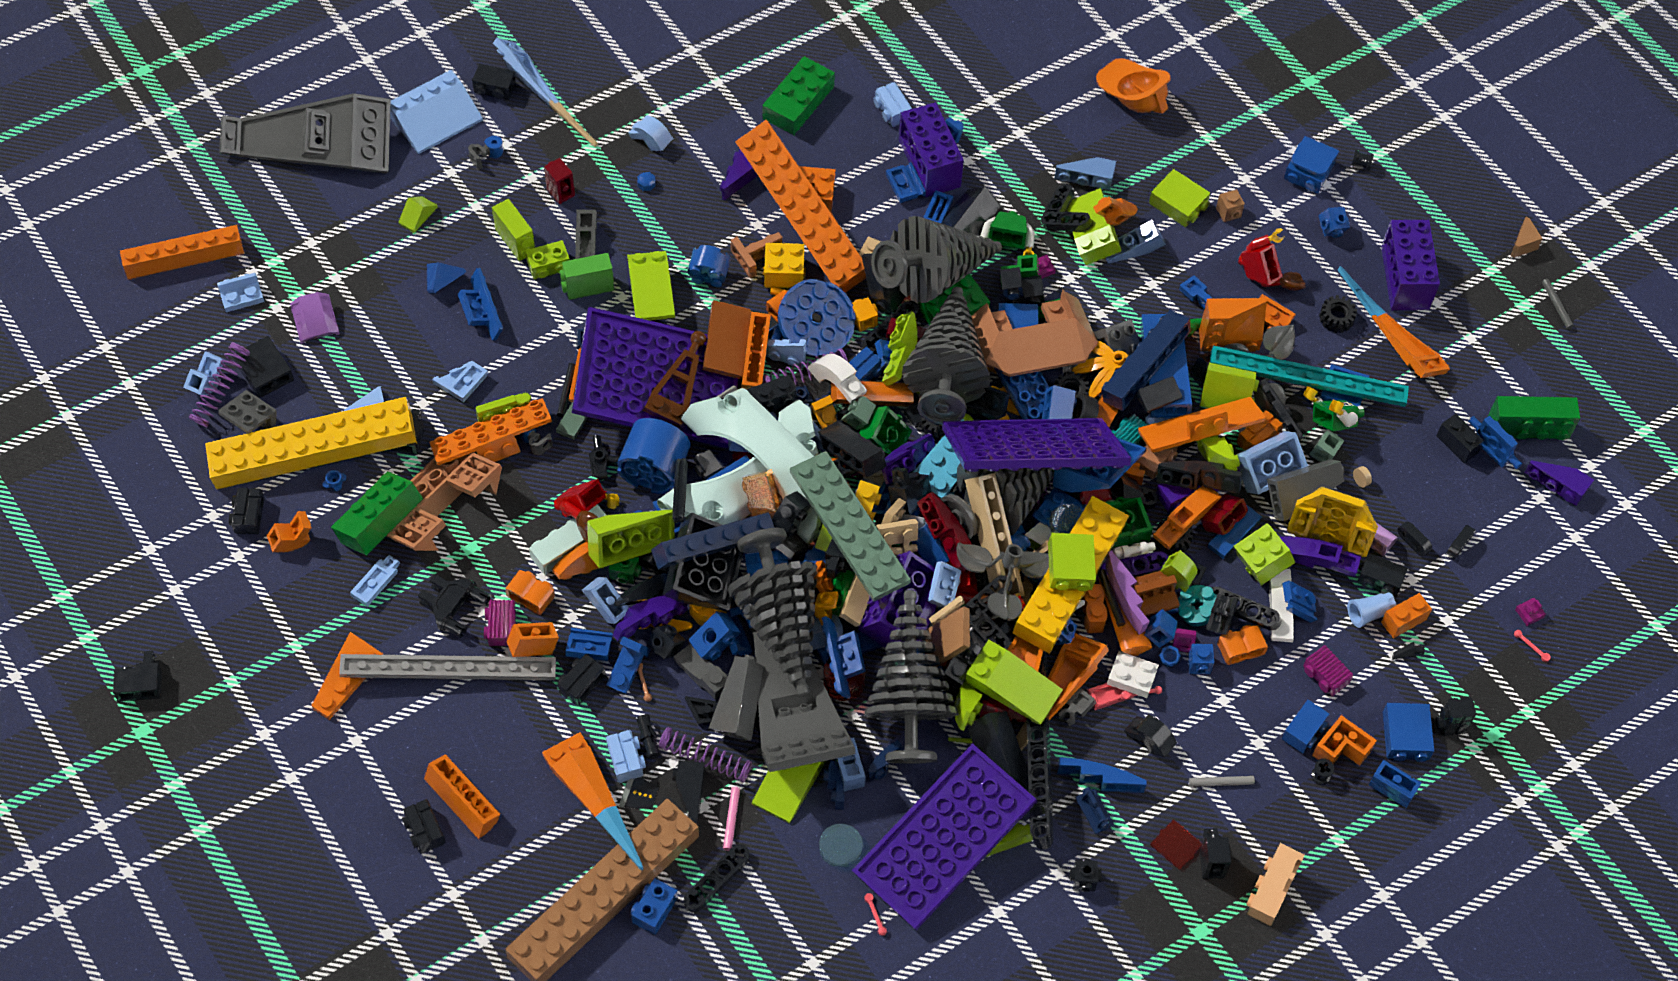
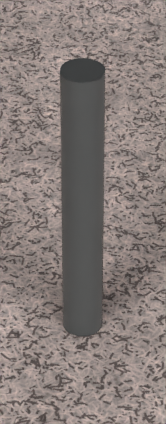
M1544 279L1542 284L1566 329L1573 328L1574 325L1549 279Z

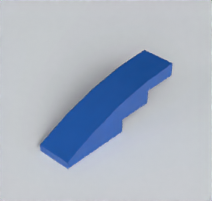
M1059 757L1057 774H1078L1079 783H1100L1101 791L1144 793L1147 785L1146 780L1106 764Z

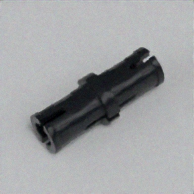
M648 714L640 715L636 718L641 733L640 741L644 744L647 758H657L661 754L656 742L657 734L653 731L650 716Z

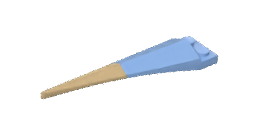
M496 38L493 44L498 48L497 52L504 56L503 59L507 68L510 71H515V75L588 142L596 147L598 142L577 123L559 102L539 74L529 55L516 43Z

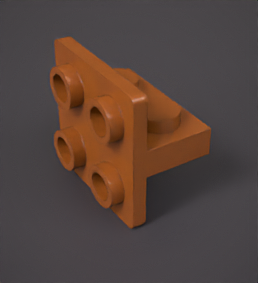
M1158 571L1135 578L1137 583L1134 586V590L1143 600L1140 610L1145 616L1154 615L1162 609L1168 611L1179 608L1180 603L1175 593L1177 581L1174 575L1167 576Z

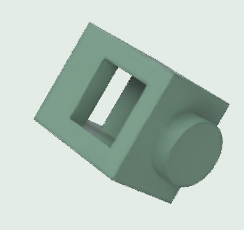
M860 396L857 401L854 400L849 405V413L844 415L841 420L858 431L868 424L876 405L867 397Z
M1327 429L1309 455L1319 462L1332 459L1344 440Z

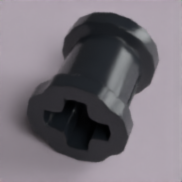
M1356 149L1351 166L1358 165L1370 170L1374 154L1360 153Z
M1328 759L1318 760L1311 773L1312 780L1318 785L1327 784L1334 772L1333 763Z

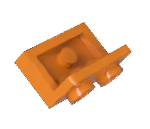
M1263 294L1260 296V298H1267L1264 323L1268 325L1267 329L1274 326L1291 324L1296 316L1294 312Z

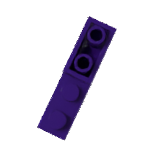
M926 434L914 442H906L885 458L887 467L882 469L886 484L893 482L892 470L896 467L907 468L908 473L916 469V465L921 463L936 446L932 434Z
M1280 537L1290 549L1296 563L1311 568L1314 565H1318L1353 577L1356 576L1361 556L1342 550V545L1305 537Z
M659 596L637 603L627 609L623 621L616 625L613 636L619 641L623 636L626 638L631 637L637 629H644L650 623L654 628L661 624L666 625L677 614L679 616L684 614L689 608L688 604L666 596Z

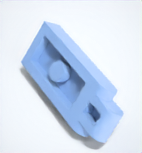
M390 555L384 561L382 559L378 560L350 592L351 596L368 607L397 574L398 570L396 568L400 562Z

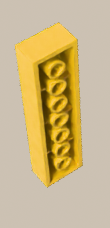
M1092 496L1070 534L1094 535L1095 570L1097 574L1108 552H1110L1122 532L1129 515ZM1048 569L1018 618L1012 633L1050 653L1086 591L1050 588Z

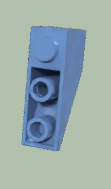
M1096 157L1060 164L1056 166L1054 179L1110 190L1116 161Z
M1151 220L1119 237L1118 241L1122 251L1105 259L1109 264L1149 254L1166 244L1158 227Z

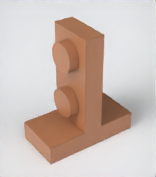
M777 232L766 236L756 243L753 242L747 247H744L739 238L735 237L730 240L731 252L748 277L752 278L757 275L755 261L765 257L766 243H782V236Z

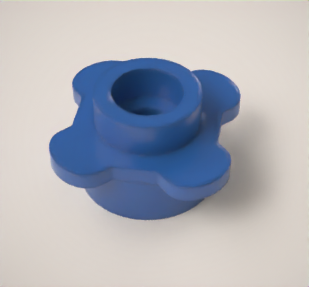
M337 470L328 471L325 481L322 483L323 487L340 491L343 481L346 480V475Z

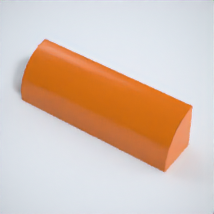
M751 312L741 388L749 389L762 384L771 314Z
M860 381L867 389L863 396L867 397L876 406L908 407L914 403V393L907 388L909 384L905 385V383L895 382L886 386L883 382ZM831 382L833 404H851Z
M1105 594V600L1121 651L1136 657L1151 649V642L1145 636V632L1138 635L1121 607L1120 610L1126 624L1121 627L1117 626Z
M446 754L428 764L424 780L478 839L487 834L497 823L500 813Z

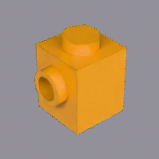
M869 297L855 300L852 304L856 315L855 325L858 331L862 332L876 327L878 323L876 305L871 303Z

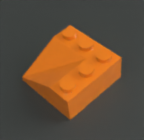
M1267 298L1207 299L1199 328L1201 351L1210 352L1213 345L1224 347L1231 343L1243 344L1248 348L1249 352L1259 351L1263 340Z

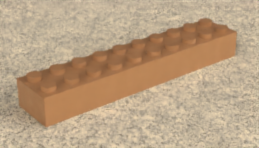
M668 798L629 833L643 865V871L636 866L619 844H617L505 949L507 958L530 981H547L645 888L647 883H651L654 878L699 837L698 826Z

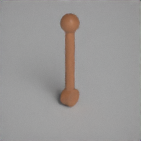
M640 663L637 671L645 694L644 700L649 702L652 696L648 693L642 672L643 664Z

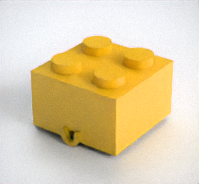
M766 243L765 267H763L764 288H792L797 283L803 281L804 276H806L804 244Z

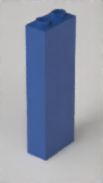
M1142 314L1140 326L1142 341L1147 337L1149 331L1152 328L1154 329L1159 323L1160 318L1166 314ZM1184 340L1147 383V386L1173 376L1182 394V399L1151 411V418L1179 417L1191 413L1192 398Z

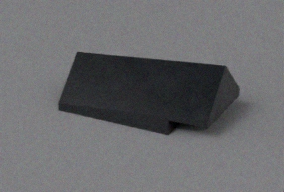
M986 187L968 189L941 224L975 235H981L984 223L996 215L1000 205Z
M1007 711L988 713L976 719L972 725L968 724L966 727L972 743L1029 792L1028 768Z

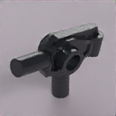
M594 435V448L589 453L592 477L605 480L608 479L607 464H617L620 456L608 455V449L602 447L601 436Z

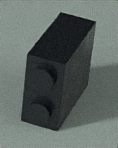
M269 336L259 339L245 349L250 352L249 356L238 351L236 352L246 361L244 362L234 357L235 363L242 367L239 370L258 398L294 381L290 367Z

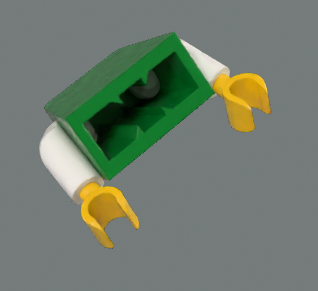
M1015 211L1008 213L999 212L996 217L984 223L980 236L989 238L994 242L998 241L1003 246L1024 249L1025 247L1026 250L1023 255H1034L1032 248H1034L1035 232L1026 223L1025 216L1018 215Z
M1307 386L1303 393L1306 398L1312 401L1313 422L1331 431L1357 427L1358 418L1364 417V408L1362 406H1355L1345 400L1333 399L1332 401H1323L1320 397H1315L1318 391Z

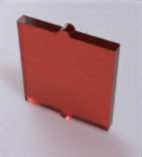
M1174 819L1164 830L1161 829L1160 834L1150 843L1156 851L1179 870L1189 859H1193V855L1200 849L1202 844Z

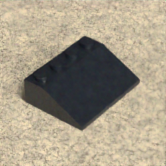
M691 513L680 524L677 538L718 527L722 524ZM735 547L670 566L663 596L681 603L728 612L732 597L727 590L730 584L737 580L743 553Z

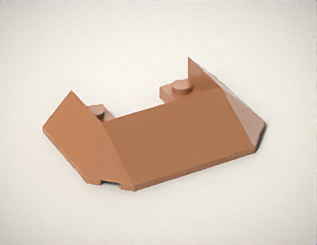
M1062 289L1060 300L1042 303L1041 310L1047 323L1012 329L1005 310L991 312L986 303L971 317L987 367L991 369L995 367L1003 371L1002 374L1011 377L1085 363L1091 351L1097 346L1098 341L1079 299Z
M473 452L442 465H437L435 458L432 459L410 480L416 486L423 500L387 537L415 551H439L432 539L440 533L446 524L443 519L437 516L462 492L476 497L483 490H486L496 495L502 469L501 465Z

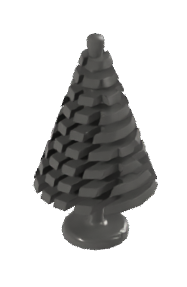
M911 216L909 220L904 219L898 224V232L894 230L890 240L881 241L875 246L871 260L872 271L876 280L882 286L893 288L900 285V291L906 297L911 295L912 301L925 303L935 299L939 294H942L966 275L973 272L974 269L978 268L986 260L992 258L995 253H999L1002 250V245L998 241L994 242L980 235L968 233L964 230L919 216Z
M954 287L951 294L948 295L940 307V312L935 315L902 369V374H904L903 381L905 385L909 384L907 388L912 393L920 392L917 407L919 414L925 420L942 425V421H961L965 417L966 403L980 398L986 392L984 388L990 385V374L974 324L972 323V317L969 314L967 301L963 296V289Z
M960 463L957 467V483L960 492L966 486V479L992 473L996 474L1011 536L1016 533L1026 516L1033 509L1034 504L1037 503L1051 482L1052 477H1054V470L1050 468H1041L1040 470L1020 468L1018 471H1011L1008 468L1000 469L999 471L979 469L976 472H970L964 469ZM967 488L964 500L954 494L942 497L941 500L957 518L969 539L973 538L978 531V523L971 508Z
M768 528L752 532L737 541V548L742 553L759 552L763 568L757 570L751 577L750 573L740 577L730 584L727 591L732 598L735 597L736 605L740 607L745 618L750 620L751 627L758 631L757 635L760 640L764 641L766 639L767 642H765L764 646L768 652L772 651V657L777 663H782L779 666L781 671L789 674L794 672L787 676L790 684H796L798 695L801 697L807 696L810 693V688L806 681L811 679V670L805 669L811 667L812 658L804 656H809L813 652V645L810 646L809 642L813 640L814 631L812 630L809 633V630L814 626V618L812 616L815 613V604L813 603L816 597L814 589L817 585V579L814 580L818 567L816 564L812 566V562L804 561L801 565L800 561L790 562L788 565L787 563H781L775 566L771 549L785 541L787 537L786 531L783 528Z
M907 590L904 592L905 605H900L898 613H906V617L896 618L893 626L905 629L891 631V640H897L898 642L888 643L885 652L888 651L892 655H886L882 658L881 665L886 664L888 667L878 670L876 677L884 679L876 681L872 690L875 692L881 691V693L870 695L868 703L874 706L866 708L864 716L870 719L877 718V720H905V750L888 752L886 754V762L900 764L937 762V754L935 752L918 750V721L949 719L959 714L957 708L945 706L954 703L951 694H943V692L950 689L948 682L938 680L945 677L943 670L932 667L940 665L938 656L935 657V655L927 654L936 652L935 645L931 642L916 641L929 640L931 636L929 630L916 629V627L927 626L925 618L915 617V614H921L923 611L920 605H915V600H917L916 592Z

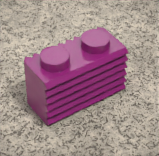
M490 600L489 608H485V620H488V626H484V639H488L489 646H508L506 641L513 624L516 622L515 600Z
M1326 645L1306 658L1303 665L1305 673L1311 678L1314 677L1318 681L1320 689L1325 693L1328 692L1331 696H1334L1349 685L1354 676Z

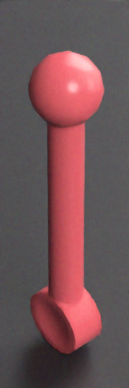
M1516 630L1514 632V636L1523 640L1537 652L1543 662L1550 660V655L1539 650L1522 635V631Z
M1156 686L1154 689H1150L1149 694L1162 693V688ZM1123 691L1120 695L1122 700L1138 696L1127 691Z
M867 893L865 895V902L870 905L879 928V935L884 936L887 930L882 926L873 904V895Z

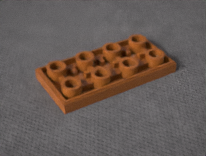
M716 300L712 301L702 370L737 379L742 378L751 309Z

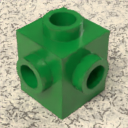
M639 557L610 565V579L616 580L621 584L629 583L634 585L636 577L639 578L642 571Z

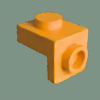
M837 591L818 593L815 616L819 618L821 626L823 625L822 617L832 618V609L836 608L839 596Z

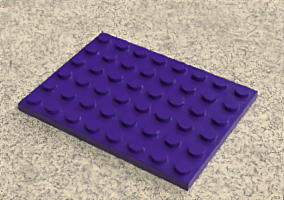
M588 307L572 413L633 427L635 421L642 418L661 420L644 412L643 409L653 389L684 349L689 351L692 344L690 337L695 331ZM706 342L696 352L699 360L690 405L717 397L732 386L738 387L737 378L702 370ZM684 360L677 370L689 376L691 362ZM670 378L659 392V395L682 405L686 384ZM684 422L678 428L689 440L729 448L728 441L724 437L715 435L697 436Z
M1102 418L942 421V430L962 467L970 472H976L979 469L999 471L1004 468H1008L1011 471H1018L1020 468H1029L1030 470H1040L1041 468L1060 470L1062 467H1070L1071 469H1082L1083 467L1101 469L1103 466L1123 468L1131 464V457Z

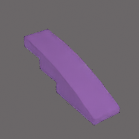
M1111 550L1108 552L1105 560L1110 584L1126 618L1138 635L1146 631L1149 620L1140 610L1143 600L1134 590L1137 581Z

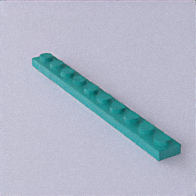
M1214 345L1211 351L1210 363L1256 372V376L1403 407L1407 404L1409 386Z

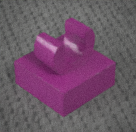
M1048 255L1038 258L1039 275L1042 278L1055 274L1056 269Z
M1535 598L1518 605L1515 609L1526 626L1543 619L1546 615L1542 605Z
M1176 628L1172 646L1178 648L1179 651L1189 652L1191 644H1195L1196 631Z

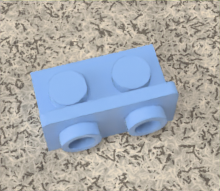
M256 273L245 274L217 283L225 312L264 302Z
M943 561L936 563L928 598L929 602L938 606L937 611L956 599L957 587L960 584L961 570Z

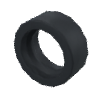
M1084 394L1076 396L1077 403L1073 409L1072 417L1074 419L1097 418L1099 412L1097 399Z

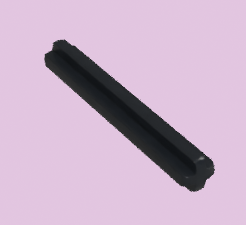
M678 458L675 465L672 513L675 523H682L685 519L688 468L685 458Z

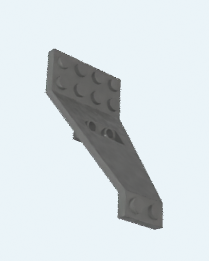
M353 93L245 118L222 116L219 154L386 174L389 166L391 99ZM316 121H319L321 123V126H318L316 124ZM315 139L320 140V144H317Z
M751 628L756 662L764 666L758 707L762 756L769 772L856 754L854 744L813 662L811 667L805 669L811 670V679L806 681L807 685H809L810 693L807 696L801 697L797 693L796 684H790L787 676L794 672L789 674L781 671L779 666L782 663H777L772 657V651L768 652L764 646L765 642H767L766 639L764 641L760 640L757 635L758 631Z

